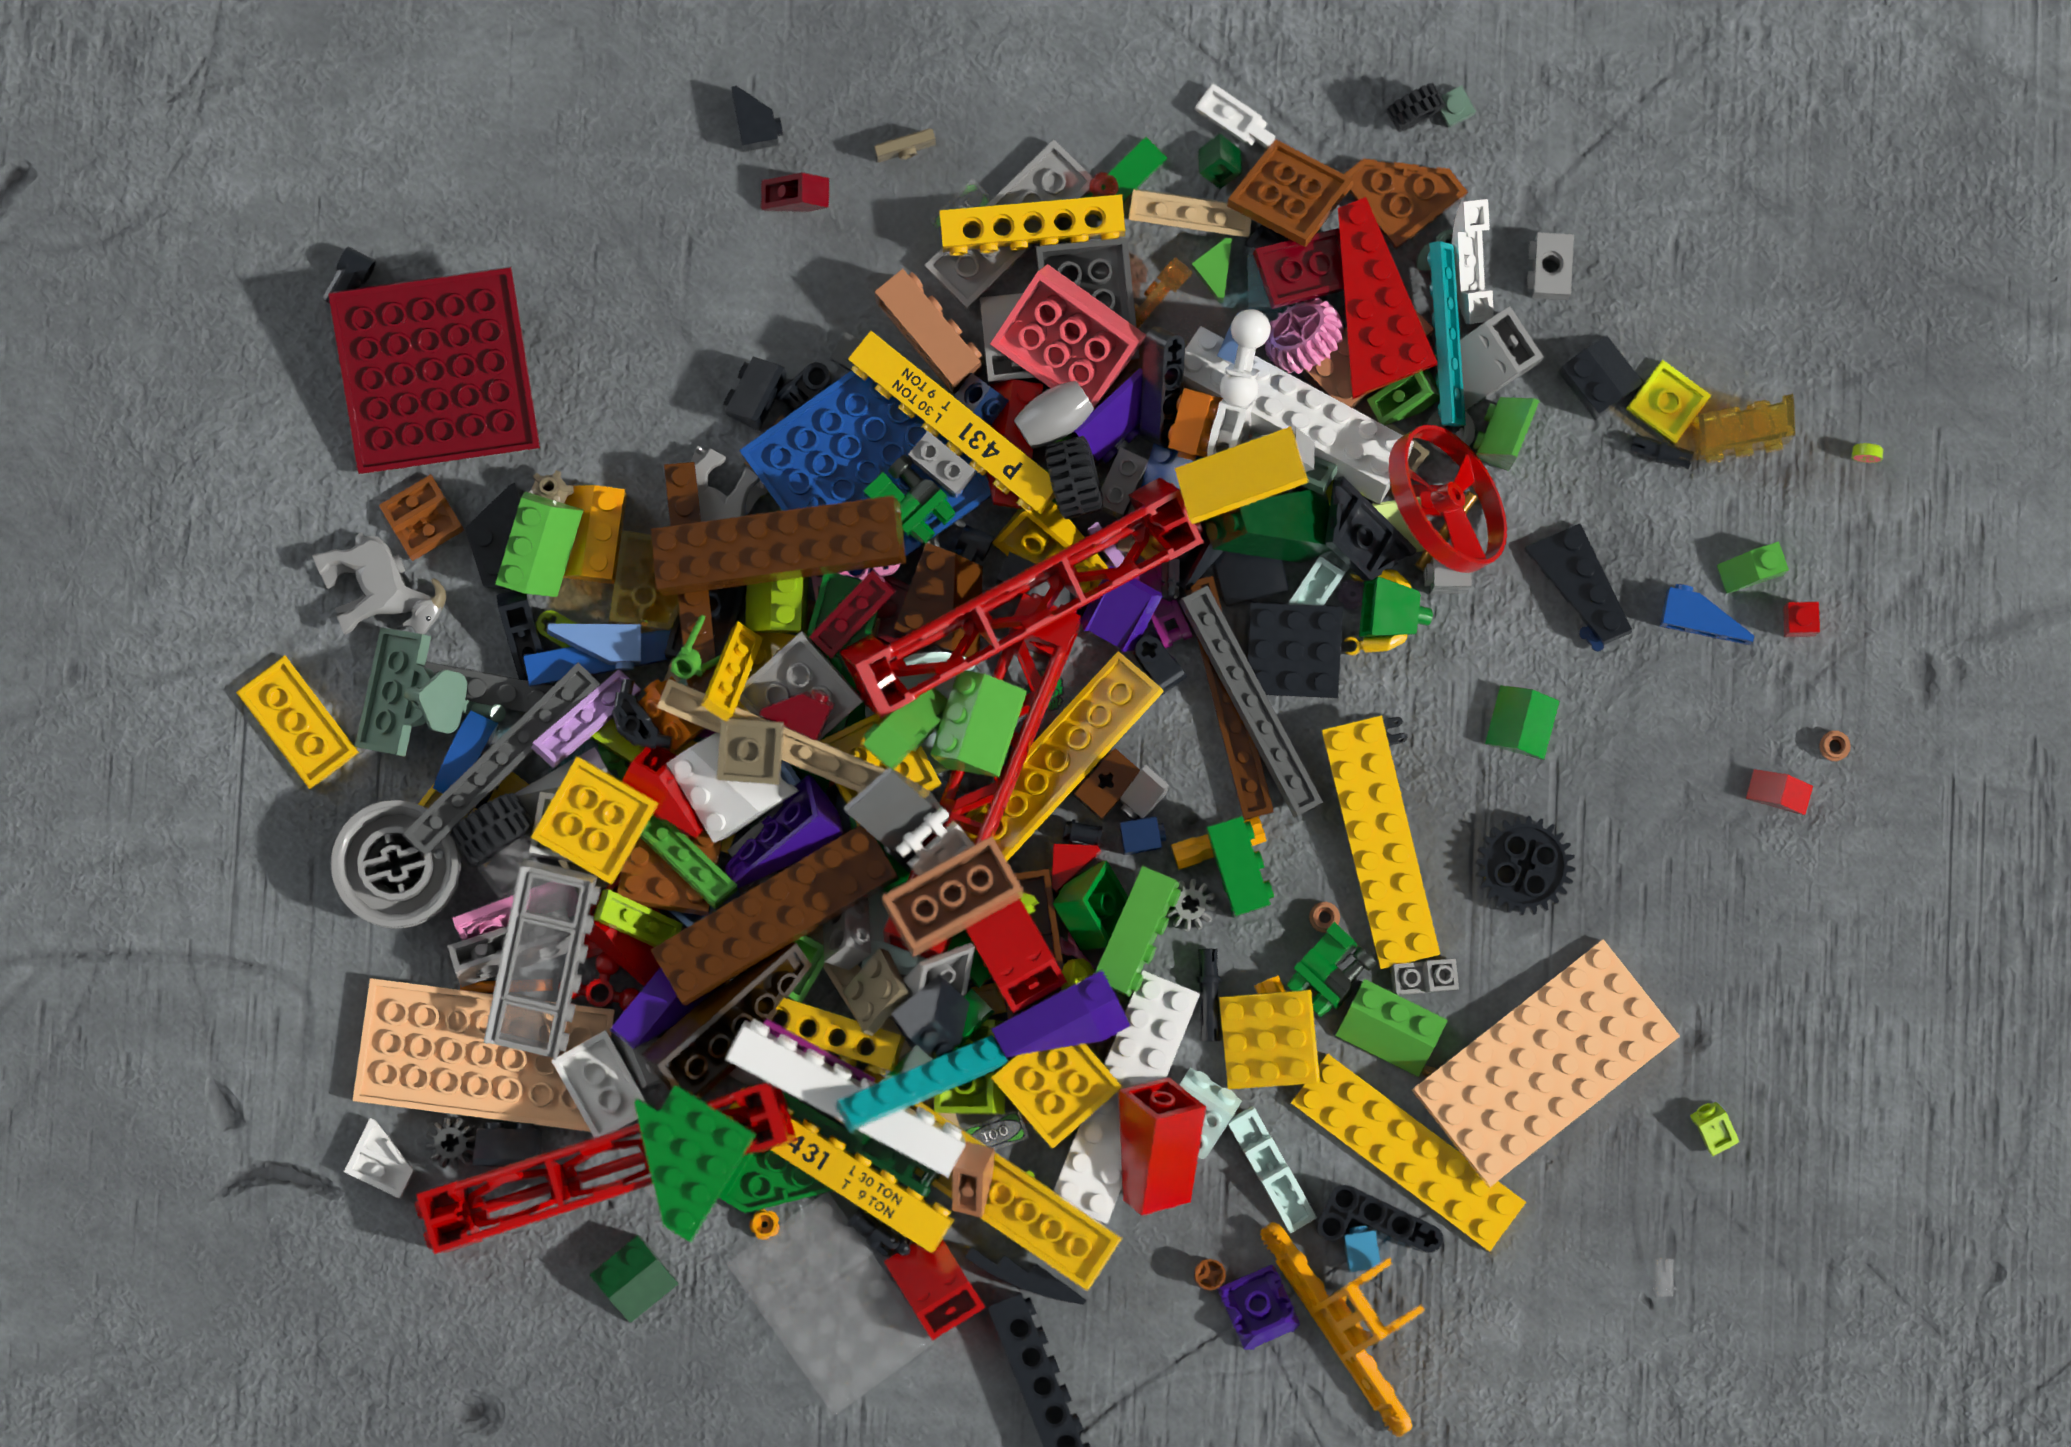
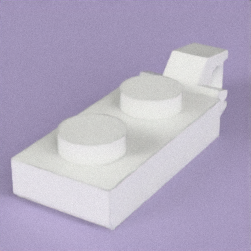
M1214 83L1210 85L1195 106L1197 112L1250 146L1256 142L1268 149L1275 140V136L1264 129L1267 123L1262 119L1261 115Z

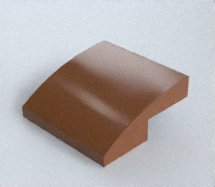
M431 474L379 505L412 561L465 531Z

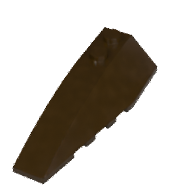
M792 942L710 995L641 1055L671 1091L677 1085L701 1099L737 1067L736 1064L728 1061L726 1057L744 1021L746 1020L751 1023L755 1019L764 1023L766 1018L772 1020L778 1012L776 1007L784 997H789L812 964L797 943Z

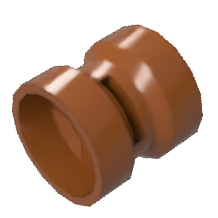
M1214 1259L1203 1260L1196 1266L1194 1271V1279L1197 1285L1206 1290L1217 1289L1223 1284L1226 1277L1223 1265Z

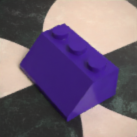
M1141 368L1102 402L1084 423L1073 432L1072 438L1084 436L1088 441L1097 466L1102 461L1105 464L1109 463L1118 454L1119 451L1116 448L1124 441L1129 444L1140 434L1143 375Z

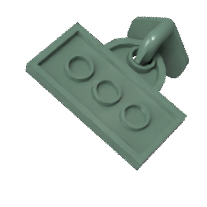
M381 627L355 747L405 757L411 728L414 726H421L427 723L431 730L452 733L458 728L461 715H468L470 710L494 722L502 721L505 718L506 711L500 704L487 705L465 700L467 681L463 674L443 669L435 675L433 670L425 667L431 636Z

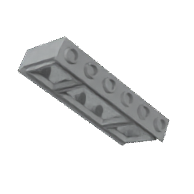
M526 859L523 861L518 873L483 1043L552 1057L554 1060L557 1059L561 1051H566L570 1035L565 1033L566 1023L572 1022L576 1004L571 1003L573 992L578 993L582 975L577 974L579 963L584 964L588 951V946L583 945L585 933H591L594 916L589 915L591 904H597L601 887L595 886L597 876Z

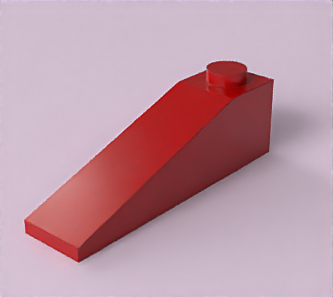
M1016 379L990 384L992 388L1007 398L1009 402L993 424H987L1032 459L1033 449H1031L1022 436L1014 420L1029 402L1042 394L1043 384ZM986 472L993 505L1023 509L1016 503L1019 497L1012 491L1007 495L992 484L996 479Z

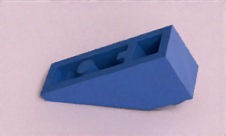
M1675 584V588L1670 587L1666 591L1659 627L1750 645L1754 641L1752 633L1701 593L1693 592V587Z

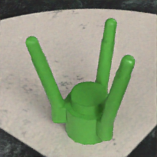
M704 615L699 616L686 644L672 661L670 671L679 678L688 679L694 673L702 676L706 670L717 665L720 656L701 664L700 654L692 649V645L705 620Z

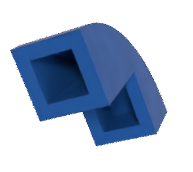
M470 710L445 756L433 786L434 790L444 794L487 752L492 744L498 726L497 722Z

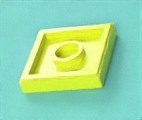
M1662 360L1627 406L1626 410L1675 445L1709 400L1711 394Z

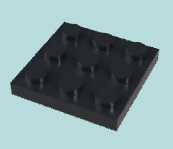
M1270 602L1250 603L1248 662L1266 695L1338 698L1343 606Z

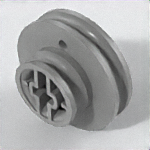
M402 800L378 802L356 813L339 832L331 856L333 882L343 902L362 919L385 928L401 929L414 927L436 916L453 897L460 878L461 857L459 849L450 833L425 857L402 836L427 808ZM398 844H404L412 848L405 850ZM437 849L444 851V856L441 859H437L434 853ZM397 855L405 862L417 858L422 860L402 866V875L400 876L392 870L377 873V869L395 865L393 857ZM421 873L418 881L408 888L407 885L415 881L414 875ZM391 882L398 886L399 890L387 887L384 883Z

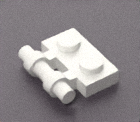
M940 807L934 814L929 813L923 818L925 822L913 833L908 832L902 837L904 841L895 848L903 858L911 850L916 853L908 864L918 876L975 846L954 821L946 828L942 826L941 823L950 816L943 807ZM934 831L937 836L923 847L920 842Z

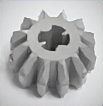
M1191 879L1190 889H1186L1185 883L1181 880L1178 882L1180 884L1179 889L1181 890L1179 900L1174 909L1167 912L1166 917L1169 918L1177 914L1178 917L1174 921L1173 926L1178 927L1181 921L1184 920L1186 921L1184 926L1186 932L1190 931L1191 922L1193 921L1197 930H1201L1202 923L1199 920L1200 917L1205 922L1210 923L1212 921L1211 916L1204 911H1216L1215 905L1206 904L1207 901L1214 899L1215 895L1214 893H1209L1203 896L1202 893L1207 888L1205 883L1201 885L1199 890H1195L1196 880ZM1185 898L1198 902L1199 906L1195 907V910H1197L1195 913H1191L1189 909L1183 910L1182 905H1185Z

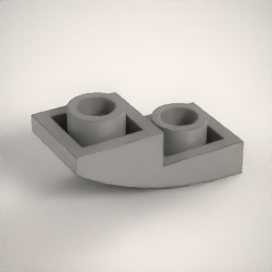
M1456 959L1393 964L1390 967L1392 992L1396 995L1459 989Z

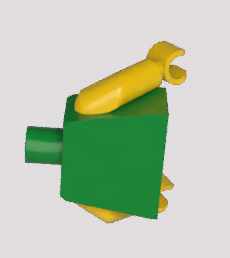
M1385 569L1375 579L1364 581L1359 637L1364 639L1359 641L1354 637L1346 638L1344 642L1355 641L1357 644L1355 651L1345 652L1346 654L1354 656L1360 650H1364L1365 653L1389 651L1403 644L1408 635L1416 634L1418 624L1430 625L1433 617L1432 609L1420 606V592L1412 589L1411 583L1397 570ZM1350 574L1354 581L1363 582L1358 575Z

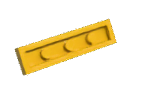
M739 621L731 629L701 706L725 722L734 714L763 637Z

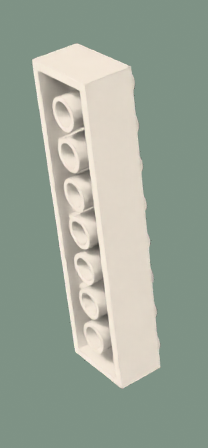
M1202 326L1199 327L1185 348L1183 390L1184 388L1192 389L1222 398L1220 383L1226 374L1225 368L1233 363L1217 356L1224 338ZM1255 356L1252 368L1260 370V373L1256 377L1258 394L1252 402L1249 434L1254 435L1256 432L1261 435H1267L1290 426L1291 428L1299 429L1314 441V456L1337 465L1338 472L1335 477L1344 476L1363 496L1380 505L1391 488L1388 468L1390 452L1394 443L1403 435ZM1411 441V443H1410L1409 451H1408V458H1409L1410 452H1411V450H1412L1414 441Z
M1142 971L1144 977L1141 986L1137 992H1134L1125 1013L1130 1027L1117 1033L1104 1065L1123 1086L1121 1089L1167 1077L1200 993ZM1119 1091L1080 1124L1054 1189V1192L1095 1220L1106 1225L1122 1189Z
M755 1019L751 1023L746 1020L744 1021L726 1057L728 1061L841 1121L843 1119L835 1107L836 1102L876 1084L864 1077L861 1082L852 1077L851 1070L838 1063H835L834 1067L824 1062L823 1055L810 1048L806 1052L796 1047L797 1042L784 1034H780L778 1038L768 1033L770 1027ZM907 1107L858 1128V1130L946 1177L951 1173L966 1145L960 1128L949 1122H945L944 1125L935 1122V1115L921 1107H918L916 1111Z

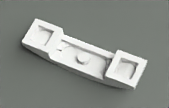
M1488 199L1460 202L1454 222L1452 244L1454 245L1457 299L1466 324L1486 322L1494 317L1492 290H1485L1482 230H1489Z

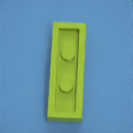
M611 890L602 891L593 918L653 947L681 932L683 926L682 923Z

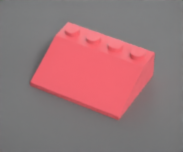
M1047 264L1036 273L990 345L1050 388L1063 383L1077 381L1095 409L1145 339L1146 334Z

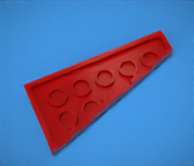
M1366 197L1338 208L1352 400L1436 366L1438 363Z

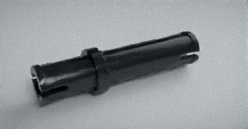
M1216 948L1198 949L1199 977H1196V980L1199 983L1200 1042L1220 1041L1218 983H1221V976H1218V949Z

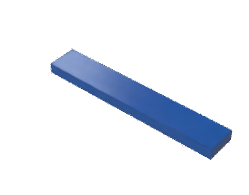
M671 628L641 633L640 665H634V667L672 660L665 658L664 655ZM574 647L523 656L529 687L558 682L578 662L591 675L617 671L615 665H608Z

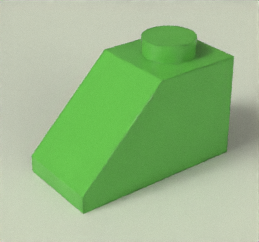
M1423 370L1388 385L1367 399L1379 423L1385 426L1420 414L1440 400V392L1431 373Z
M1779 541L1751 550L1716 565L1726 594L1783 576L1789 571Z

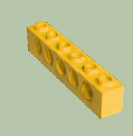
M1122 195L940 210L943 252H949L951 256L968 254L967 250L980 249V253H993L998 251V247L1010 246V250L1016 251L1028 249L1030 244L1046 246L1056 245L1064 241L1077 243L1087 242L1089 239L1101 238V240L1119 239V237L1125 236ZM1092 214L1099 216L1102 220L1101 225L1096 228L1087 226L1085 223L1087 216ZM1060 217H1066L1071 221L1072 225L1067 230H1059L1054 222ZM1029 220H1036L1041 224V229L1036 233H1030L1025 230L1024 225ZM1000 222L1007 223L1011 227V231L1007 235L1000 236L994 231L995 225ZM975 225L981 232L976 238H968L964 235L963 231L967 226Z
M783 998L776 1007L777 1013L785 1012L787 1014L788 1021L783 1026L784 1028L827 1052L839 1055L840 1059L853 1066H856L857 1061L868 1064V1071L884 1076L886 1070L892 1071L898 1063L906 1038L900 1034L879 1028L871 1036L863 1033L856 1020L787 998ZM808 1021H814L817 1026L816 1033L811 1037H805L803 1034V1026ZM838 1030H843L846 1040L841 1046L836 1047L832 1044V1035ZM872 1039L875 1049L872 1054L864 1056L861 1053V1044L865 1040Z

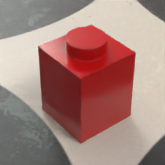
M1788 602L1783 607L1784 637H1815L1820 633L1819 602Z

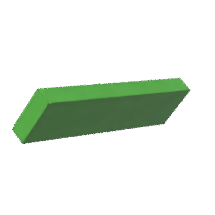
M654 815L651 816L640 838L714 909L738 890L737 885L688 837L680 832L674 824L667 820L659 819Z

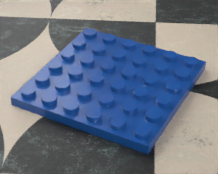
M851 370L739 451L782 511L865 500L867 498L864 496L863 490L882 472L905 495L911 488L902 477L895 479L888 472V469L902 455L905 454L908 457L911 450L926 434L927 431L921 427L925 421L917 415L911 419L898 408L901 404L900 401L893 396L889 400L874 389L877 386L874 380L868 377L864 381ZM941 434L936 437L944 445L947 444L948 440ZM961 454L960 458L969 464L972 461L966 454ZM914 463L910 467L922 479L933 481L947 495L948 503L956 514L945 525L932 515L925 522L935 532L932 538L991 497L988 480L976 470V475L958 497L955 498ZM903 533L905 557H907L923 545L912 536L908 538ZM863 569L848 572L852 576H858L863 572Z

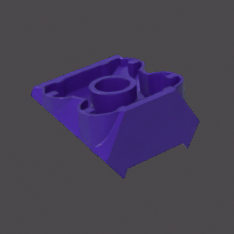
M1134 578L1090 602L1080 620L1084 631H1090L1119 647L1122 652L1134 651L1137 642L1145 632L1162 598V593ZM1101 580L1099 585L1107 582L1108 580Z
M1272 1264L1218 1288L1219 1295L1244 1350H1254L1259 1345L1286 1333L1294 1332L1300 1325L1294 1306L1285 1291L1275 1266Z

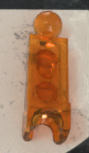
M1176 257L1158 275L1157 278L1161 282L1157 283L1154 281L1143 293L1147 299L1142 305L1134 304L1136 328L1139 329L1171 290L1174 293L1178 291L1193 274Z

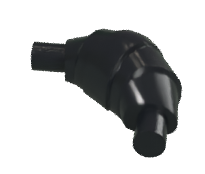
M623 678L620 692H616L614 709L611 712L617 732L633 746L655 749L657 746L671 748L673 737L659 734V729L654 726L645 709L639 704L637 697L632 695L635 681Z

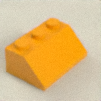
M573 486L574 493L566 498L564 504L583 509L584 511L563 578L615 584L627 493L625 489L605 486Z

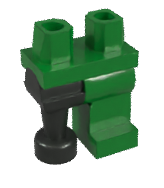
M904 454L890 466L888 472L895 479L903 478L911 488L907 494L904 495L884 472L865 488L863 492L867 499L894 496L899 501L901 507L903 533L908 538L912 536L919 543L925 545L935 535V532L925 522L934 515L945 525L956 514L948 503L947 495L933 481L924 480L910 468L912 461Z
M1335 922L1326 930L1327 933L1304 956L1301 962L1299 961L1294 967L1296 973L1287 984L1291 991L1308 990L1312 987L1318 992L1312 999L1313 1011L1319 1017H1322L1333 1007L1337 1010L1343 1004L1342 1002L1352 993V983L1365 968L1370 971L1377 964L1370 954L1362 947H1359L1353 953L1355 961L1342 971L1338 965L1354 950L1357 944Z

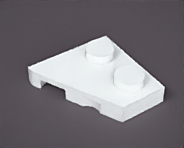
M370 1118L344 1172L401 1199L414 1170L377 1121Z

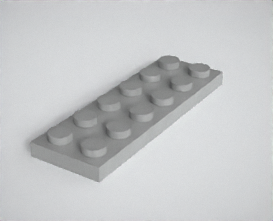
M1053 140L986 206L1083 198L1097 184V181ZM1062 217L1058 218L1054 222V224H1056ZM1029 220L1025 223L1024 228L1030 233H1036L1041 229V224L1036 220ZM1000 222L995 225L994 231L996 234L1004 236L1011 231V227L1007 223ZM969 225L963 231L964 235L968 238H976L981 232L975 225ZM1035 244L1028 245V249L1016 251L1010 250V246L998 247V251L993 253H980V249L967 250L968 254L951 256L949 252H943L942 248L924 267L968 310Z

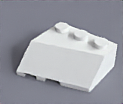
M719 733L693 745L666 763L713 843L731 837L799 791L792 784L788 785L781 777L779 785L717 780Z

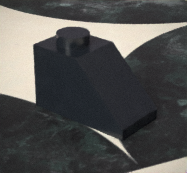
M731 87L743 151L779 145L778 136L783 135L780 117L774 118L773 110L740 87Z

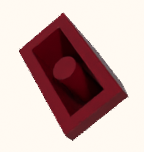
M801 172L762 180L761 210L810 212L829 208V178Z
M812 689L811 692L807 690L767 705L761 709L759 715L772 721L784 722L785 727L813 740H817L823 733L835 703L828 700V694Z

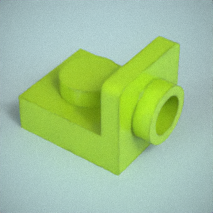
M1717 1102L1704 1104L1690 1115L1692 1122L1698 1127L1708 1152L1712 1156L1740 1142L1727 1112Z

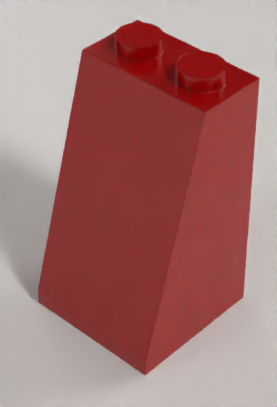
M1170 1077L1119 1090L1123 1201L1141 1216L1190 1203L1192 1198L1206 1106Z

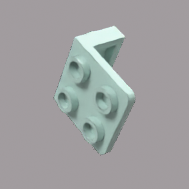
M1190 1067L1179 1085L1206 1106L1198 1158L1205 1159L1232 1119L1242 1100L1236 1097V1094L1230 1089L1222 1088L1211 1081L1205 1073Z

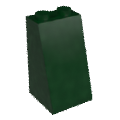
M1306 490L1268 497L1204 520L1206 534L1214 550L1299 563L1307 562L1332 550L1325 543L1330 510L1326 492L1322 495L1313 490Z

